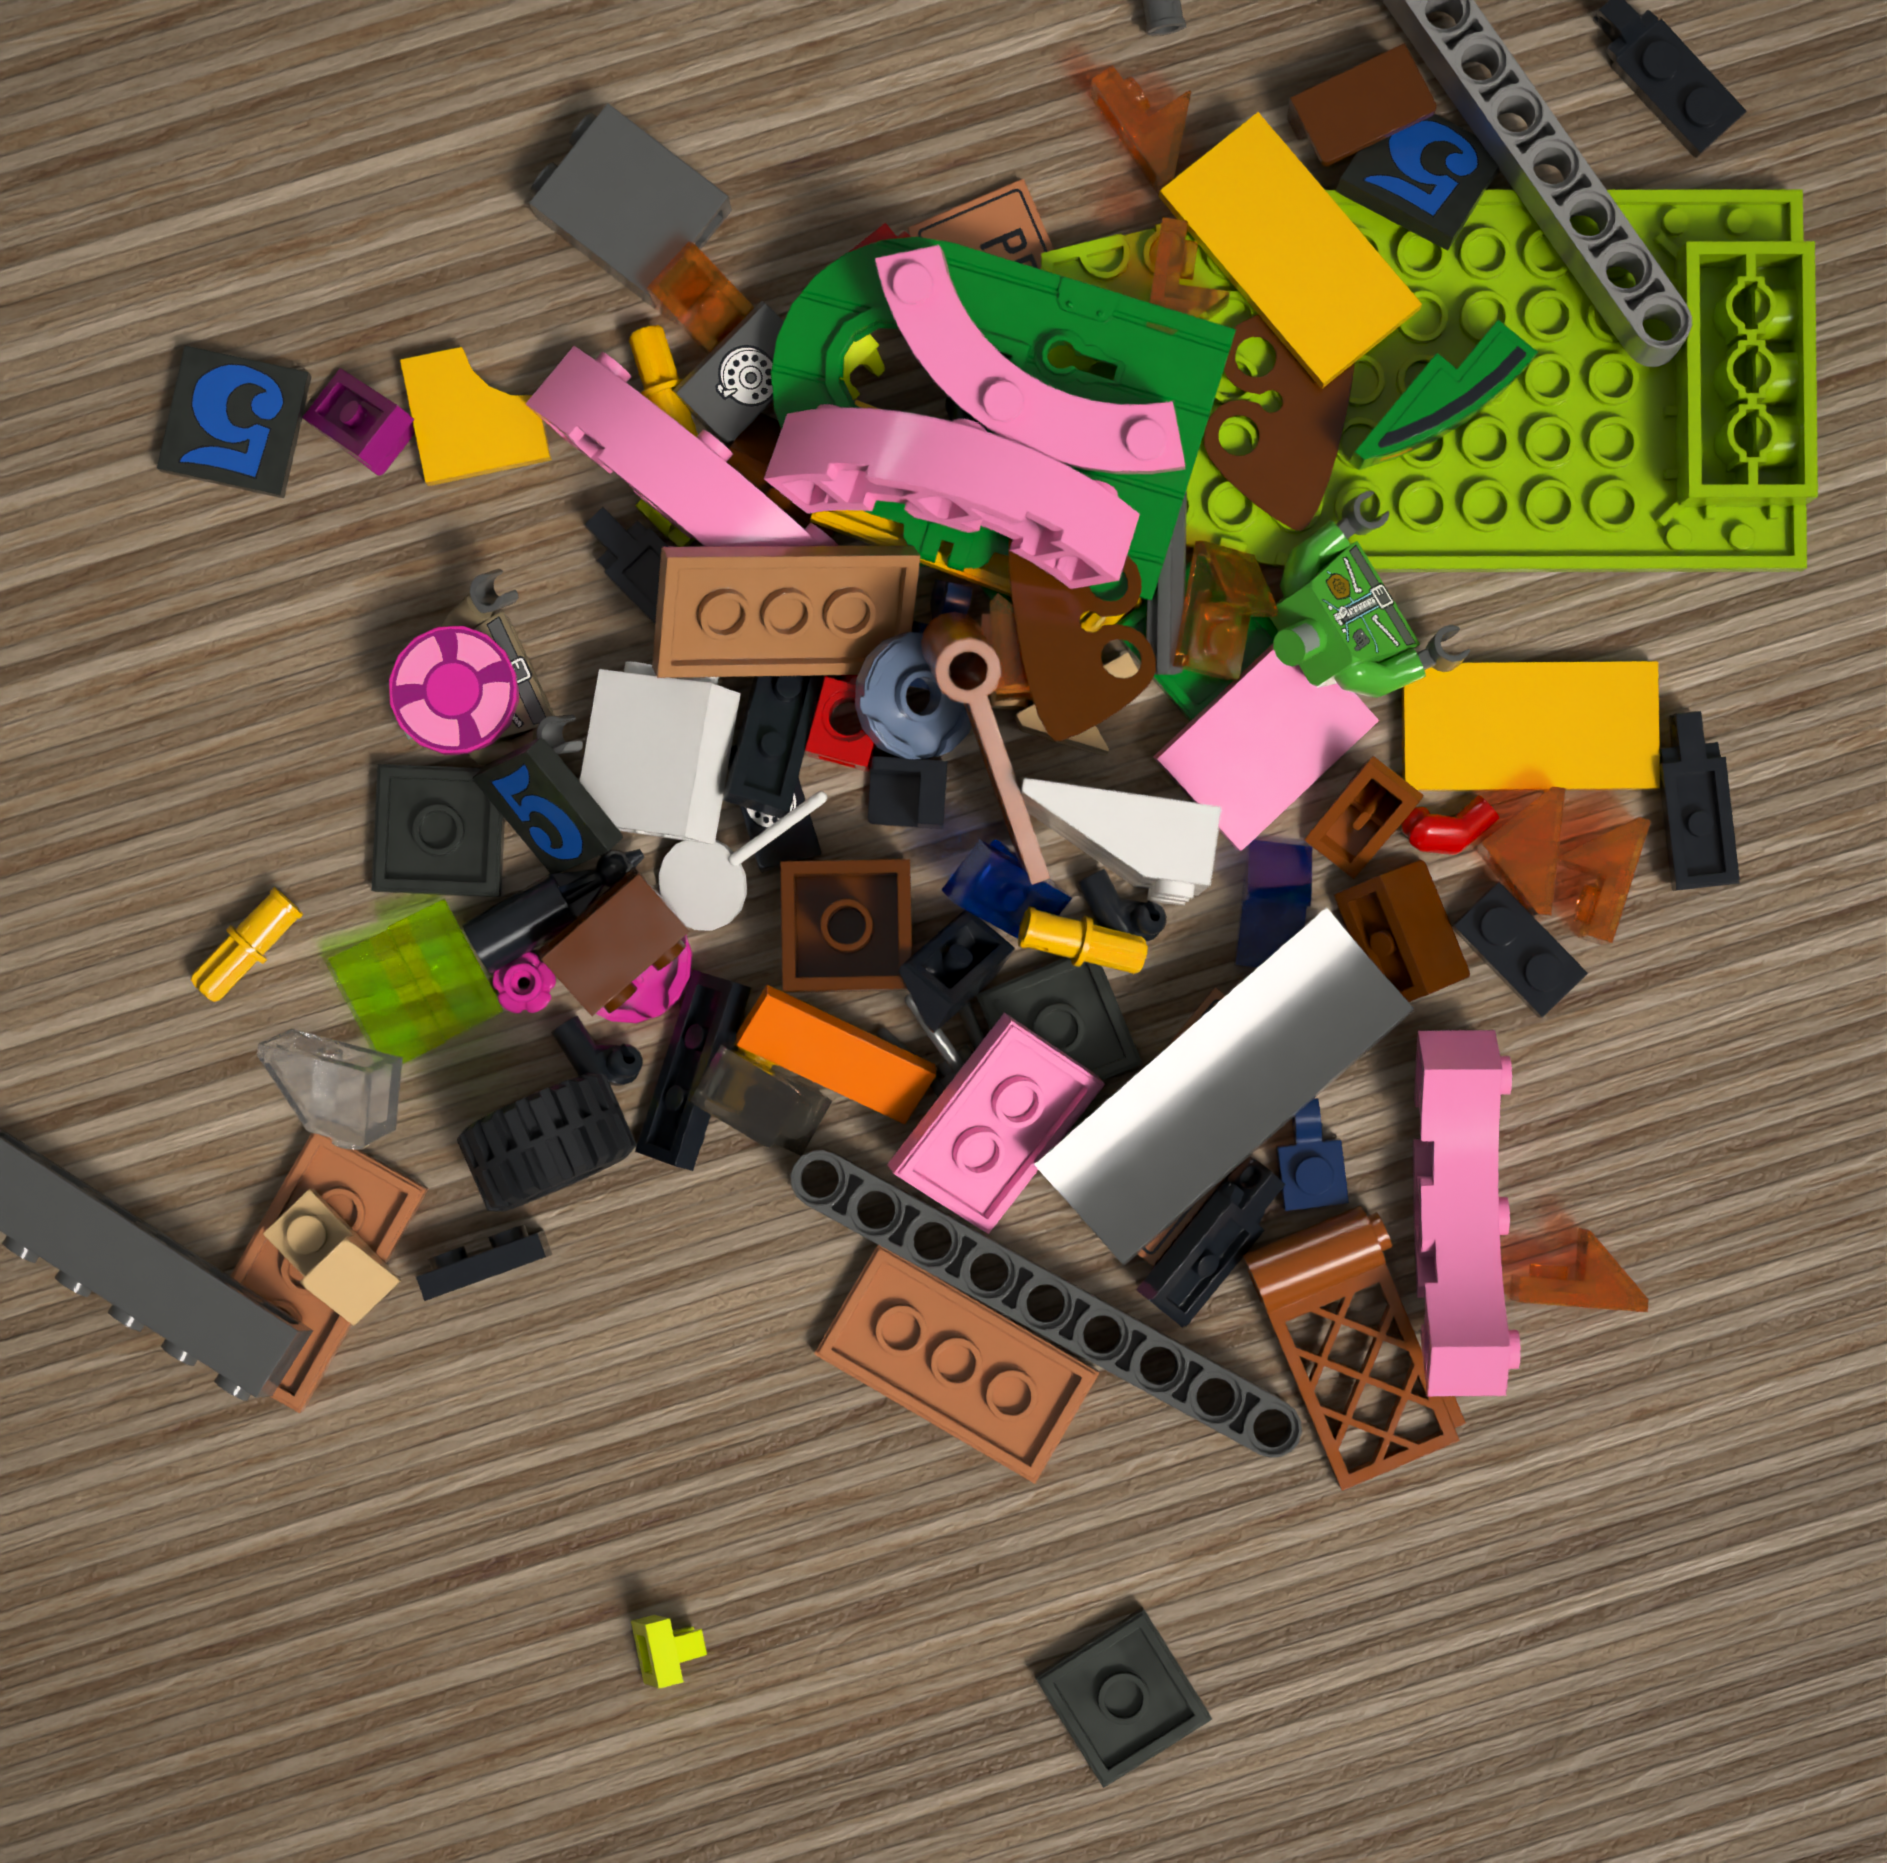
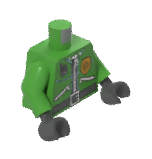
M1366 491L1345 504L1342 510V520L1337 524L1330 520L1289 553L1280 582V588L1284 597L1270 609V618L1278 630L1273 641L1276 656L1287 666L1299 665L1310 684L1319 688L1337 683L1345 691L1378 698L1426 677L1424 670L1430 667L1441 672L1454 670L1468 656L1470 649L1454 656L1444 652L1441 642L1452 638L1460 630L1458 626L1448 625L1441 628L1426 645V649L1418 653L1414 650L1420 643L1358 541L1350 545L1347 540L1354 534L1366 535L1383 526L1388 520L1389 511L1379 515L1371 522L1362 518L1360 505L1362 501L1374 494L1373 491Z

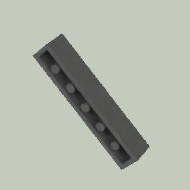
M0 1128V1231L7 1235L2 1242L7 1249L32 1263H36L38 1258L41 1257L59 1269L55 1279L73 1292L89 1297L93 1291L112 1304L108 1313L125 1326L139 1332L142 1331L144 1326H147L165 1338L161 1348L177 1360L190 1366H194L198 1360L218 1373L214 1382L231 1395L247 1401L251 1395L256 1398L273 1396L314 1330Z

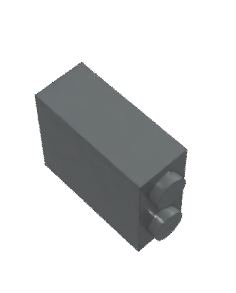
M607 103L598 116L589 113L578 124L569 140V143L574 147L559 166L551 162L541 171L530 189V193L534 197L529 204L537 219L655 309L730 214L732 208L727 194Z

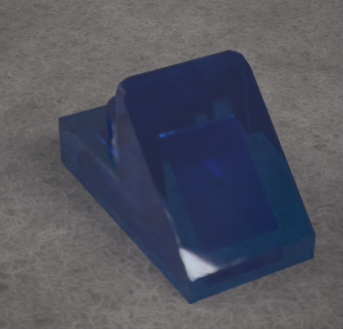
M979 839L941 889L954 904L1017 939L1024 912L1028 907L1059 916L1072 899L1066 891L1050 879L1032 885L1016 853L998 840H993L990 844H987Z
M1253 840L1248 844L1234 966L1258 968L1305 926L1306 909L1311 907L1312 846Z

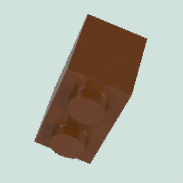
M634 866L542 946L538 953L544 964L591 1016H594L602 1008L611 1013L623 1005L637 990L633 981L651 965L659 971L670 964L685 949L686 945L681 939L690 931L680 917Z

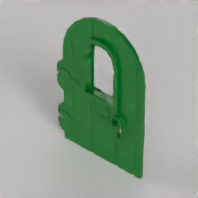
M923 237L887 239L871 243L845 253L814 276L792 303L776 340L771 380L774 410L781 430L788 413L817 409L818 406L823 404L835 405L841 408H860L855 405L844 380L840 379V377L843 378L844 356L853 342L861 340L878 329H899L884 294L875 258L940 245L944 251L951 279L959 299L972 322L1006 359L1026 374L1064 393L1095 402L1119 405H1148L1173 401L1185 470L1157 474H1111L1069 466L1092 480H1099L1111 485L1117 491L1118 497L1140 514L1127 555L1137 565L1142 579L1140 598L1152 601L1236 329L956 243ZM1057 346H1067L1073 350L1075 356L1087 357L1115 366L1117 369L1114 379L1111 380L1078 370L1074 366H1069L1065 369L1056 368L1050 364L1048 355ZM876 500L872 511H864L871 515L903 524V537L908 546H914L920 554V559L929 562H936L942 541L954 544L952 552L946 558L947 567L964 572V569H978L988 564L994 553L1009 557L1008 537L984 526H980L979 531L967 533L942 524L914 518L905 510L906 504ZM1122 571L1119 581L1091 585L1090 590L1103 601L1112 602L1119 600L1125 595L1128 589V581Z

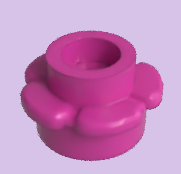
M528 952L495 971L492 983L493 987L499 992V1003L506 1010L512 1013H521L522 1010L536 1013L544 1009L550 1002V991L556 985V976L544 962L538 960V956L535 953ZM521 977H527L530 980V986L527 989L519 987L518 981Z

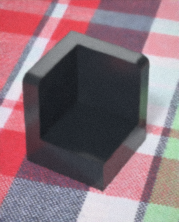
M871 756L868 806L869 823L883 826L943 829L948 761Z

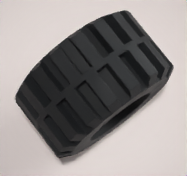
M593 1073L584 1074L558 1083L498 1109L467 1126L457 1138V1142L487 1211L499 1212L508 1211L542 1198L611 1167L627 1158L637 1146L606 1074Z

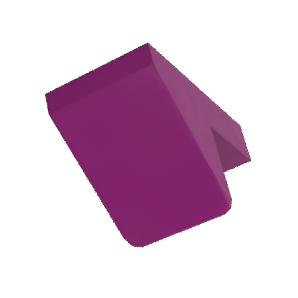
M341 368L302 417L324 436L379 476L387 471L415 434L412 423L414 418L397 404Z

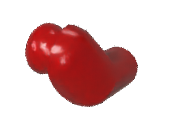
M1478 795L1454 817L1430 814L1426 807H1415L1401 823L1402 833L1409 838L1410 845L1421 852L1455 855L1462 852L1500 818L1494 808L1482 796Z

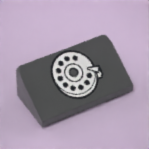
M763 301L673 390L709 433L726 444L733 442L773 401L771 370L777 336L784 321Z

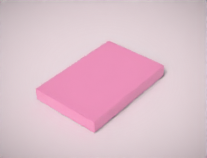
M1272 644L1156 753L1153 758L1194 803L1221 807L1218 830L1237 850L1242 851L1379 720L1355 693L1343 690L1337 683L1319 688L1310 684L1299 665L1287 666L1278 659Z
M1004 1012L887 1165L893 1174L989 1234L1039 1170L1034 1164L1064 1138L1105 1083L1098 1075Z

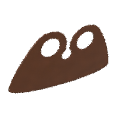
M1257 314L1239 323L1234 328L1236 332L1224 372L1234 386L1245 392L1259 395L1271 390L1278 392L1282 397L1283 404L1278 411L1272 413L1263 410L1259 403L1246 400L1229 401L1219 406L1207 422L1204 446L1209 459L1221 474L1243 495L1279 522L1294 530L1302 531L1309 525L1317 512L1330 480L1349 404L1355 363L1321 389ZM1251 337H1260L1267 340L1273 346L1276 353V362L1273 369L1261 377L1245 375L1238 368L1235 361L1238 346L1244 340ZM1233 416L1250 418L1259 430V442L1256 448L1251 453L1243 456H1235L1228 453L1219 441V430L1222 423Z
M1008 537L1010 550L1013 539ZM1009 551L1011 596L1022 661L1037 714L1047 734L1054 741H1063L1079 735L1120 711L1150 685L1156 672L1155 655L1151 644L1142 633L1134 628L1120 624L1103 625L1098 631L1092 633L1087 632L1080 625V616L1084 612H1095L1101 617L1119 616L1129 612L1137 604L1142 592V579L1137 565L1128 555L1122 569L1128 581V589L1122 598L1111 602L1103 601L1096 597L1089 586L1070 589L1039 566ZM1117 639L1126 640L1139 650L1141 666L1133 676L1127 678L1116 677L1104 668L1101 661V652L1110 641Z

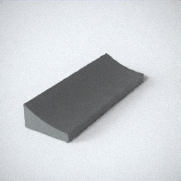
M1326 907L1034 1165L1125 1266L1414 1011V1008Z

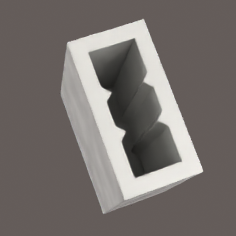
M625 662L624 672L599 669L580 783L622 832L715 845L741 693L718 686L719 677L657 678L650 664Z

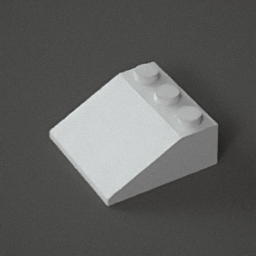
M1024 778L1021 795L1027 812L1134 887L1149 889L1147 900L1185 905V902H1189V899H1193V896H1198L1210 886L1221 807Z

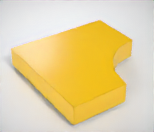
M463 347L400 359L411 416L414 418L413 425L425 483L428 486L552 461L544 421L526 405L532 395H510L488 386L473 371Z

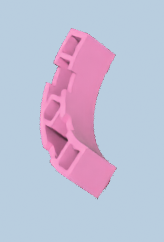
M940 245L875 258L888 304L899 329L914 355L934 381L966 413L998 436L1036 450L1065 465L1084 470L1111 474H1157L1185 470L1173 401L1148 405H1119L1076 397L1045 385L1006 359L972 322L959 299L950 276L944 251Z
M573 346L526 403L563 440L590 458L609 474L612 472L616 473L629 484L643 501L691 539L694 537L704 547L839 546L825 532L812 523L804 530L765 494L727 463L733 453L723 443L704 429L695 437L658 406L630 386L627 381L632 376L604 352H601L595 360Z
M823 404L818 406L817 409L788 413L764 480L807 514L835 510L872 511L876 500L906 504L905 510L914 518L942 524L967 533L979 531L980 526H984L1013 539L1009 551L1039 566L1070 589L1119 581L1140 515L1118 497L1117 491L1111 485L1099 480H1092L1069 466L1029 447L988 433L982 425L974 421L956 419L950 422L934 417L881 409L841 408L835 405Z
M1495 1030L1418 1031L1414 1101L1415 1107L1419 1108L1421 1139H1413L1414 1238L1417 1298H1424L1425 1300L1424 1325H1421L1420 1336L1427 1396H1506L1509 1369H1519L1520 1337L1518 1330H1508L1501 1264L1500 1235H1508L1509 1201L1507 1197H1499L1500 1098L1501 1095H1510L1512 1065L1510 1056H1500Z

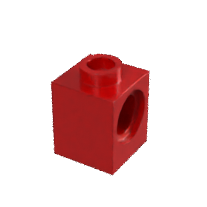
M841 675L839 680L825 677L805 752L808 757L869 772L870 759L876 747L874 742L863 729L854 735H842L836 732L830 724L832 712L837 706L847 702L855 703L856 679L858 675Z

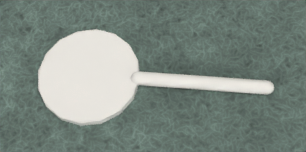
M818 791L735 852L718 840H715V845L685 840L675 844L664 857L659 871V889L662 898L685 925L694 930L712 931L729 924L742 910L747 895L746 874L741 863L825 803L827 800L826 793Z

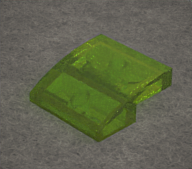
M445 898L389 925L385 931L326 961L331 975L384 1075L433 1051L504 1011Z

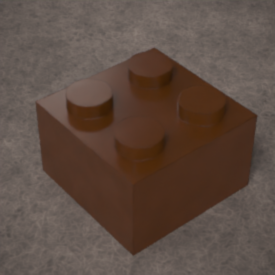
M910 859L781 861L783 992L909 991L899 969L912 956Z

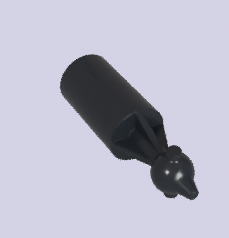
M641 849L628 852L610 850L600 855L595 870L550 873L463 923L462 927L480 960L489 973L492 974L552 939L593 903L604 886L611 887L634 866L636 868L645 856Z

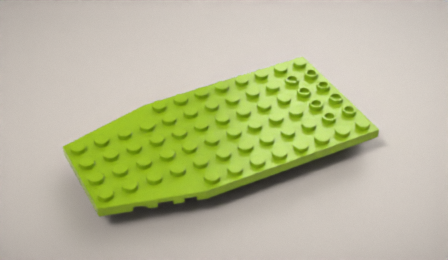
M1803 189L1607 190L1685 301L1692 315V327L1680 350L1668 363L1658 367L1644 366L1628 355L1514 190H1485L1448 251L1337 193L1336 190H1325L1418 298L1422 306L1417 313L1355 362L1349 404L1336 460L1321 504L1306 528L1298 531L1279 522L1256 506L1232 485L1209 459L1204 446V435L1186 490V546L1202 550L1208 549L1215 553L1283 570L1289 553L1296 546L1330 520L1335 524L1342 520L1343 507L1349 500L1366 491H1373L1374 494L1362 501L1360 505L1362 518L1371 522L1379 515L1389 511L1388 520L1383 526L1366 535L1354 534L1347 540L1350 545L1358 541L1376 572H1802L1807 569L1806 505L1818 497L1815 241H1803ZM1586 216L1570 218L1572 228L1577 233L1584 236H1594L1600 233L1597 223ZM1178 219L1156 224L1154 228L1127 235L1120 233L1041 253V270L1230 328H1235L1239 323L1258 314ZM1612 267L1606 270L1609 281L1619 288H1632L1636 286L1635 279L1628 270L1621 267ZM1658 319L1643 321V328L1652 339L1657 341L1672 339L1670 328L1664 322ZM1497 320H1500L1538 351L1527 368L1499 397L1469 421L1438 440L1399 458L1358 470L1349 463L1357 448L1436 353L1440 354L1455 368H1458ZM1251 337L1244 340L1238 346L1235 361L1238 368L1245 375L1261 377L1273 369L1276 362V353L1273 346L1267 340L1260 337ZM1057 346L1048 355L1050 364L1056 368L1065 369L1069 366H1074L1078 370L1111 380L1114 379L1117 369L1115 366L1087 357L1075 356L1073 350L1067 346ZM1223 371L1210 416L1219 406L1229 401L1246 400L1259 403L1263 410L1269 413L1278 411L1283 401L1281 395L1274 390L1266 391L1260 395L1245 392L1234 386ZM1233 416L1222 423L1219 430V441L1228 453L1235 456H1243L1251 453L1256 448L1259 442V430L1250 418Z

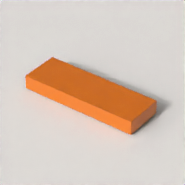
M766 985L736 1034L737 1046L903 1124H906L936 1077L935 1064L769 985Z

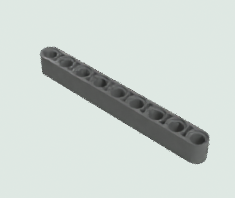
M825 1149L813 1150L801 1156L794 1164L791 1173V1187L796 1197L814 1210L1259 1455L1269 1458L1282 1457L1292 1452L1299 1443L1302 1426L1296 1410L1282 1398L835 1152ZM814 1160L828 1161L838 1172L839 1182L837 1188L828 1196L818 1197L812 1195L803 1184L802 1175L804 1169ZM870 1191L886 1193L895 1204L894 1218L883 1227L868 1226L859 1215L858 1205L860 1199ZM927 1222L940 1223L951 1234L952 1242L950 1249L938 1258L923 1256L914 1245L915 1232L921 1225ZM985 1253L999 1255L1007 1264L1008 1272L1006 1279L1000 1286L993 1289L979 1287L970 1276V1268L973 1261ZM1043 1284L1055 1286L1063 1295L1061 1311L1057 1316L1046 1320L1035 1318L1027 1309L1029 1293L1033 1288ZM1105 1315L1112 1317L1119 1326L1117 1342L1107 1350L1098 1351L1090 1348L1084 1341L1083 1331L1085 1325L1096 1316ZM1153 1347L1168 1348L1175 1357V1367L1172 1374L1162 1381L1148 1380L1140 1371L1142 1356ZM1210 1378L1224 1379L1231 1388L1229 1403L1218 1412L1205 1411L1197 1403L1199 1387ZM1268 1409L1280 1410L1287 1418L1285 1434L1281 1439L1273 1443H1264L1256 1439L1253 1429L1255 1419L1261 1412Z

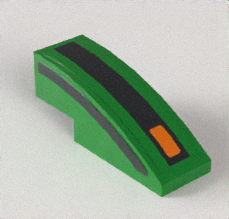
M1497 320L1458 368H1455L1440 354L1436 353L1357 448L1349 463L1358 470L1399 458L1438 440L1469 421L1499 397L1527 368L1538 351L1500 320Z

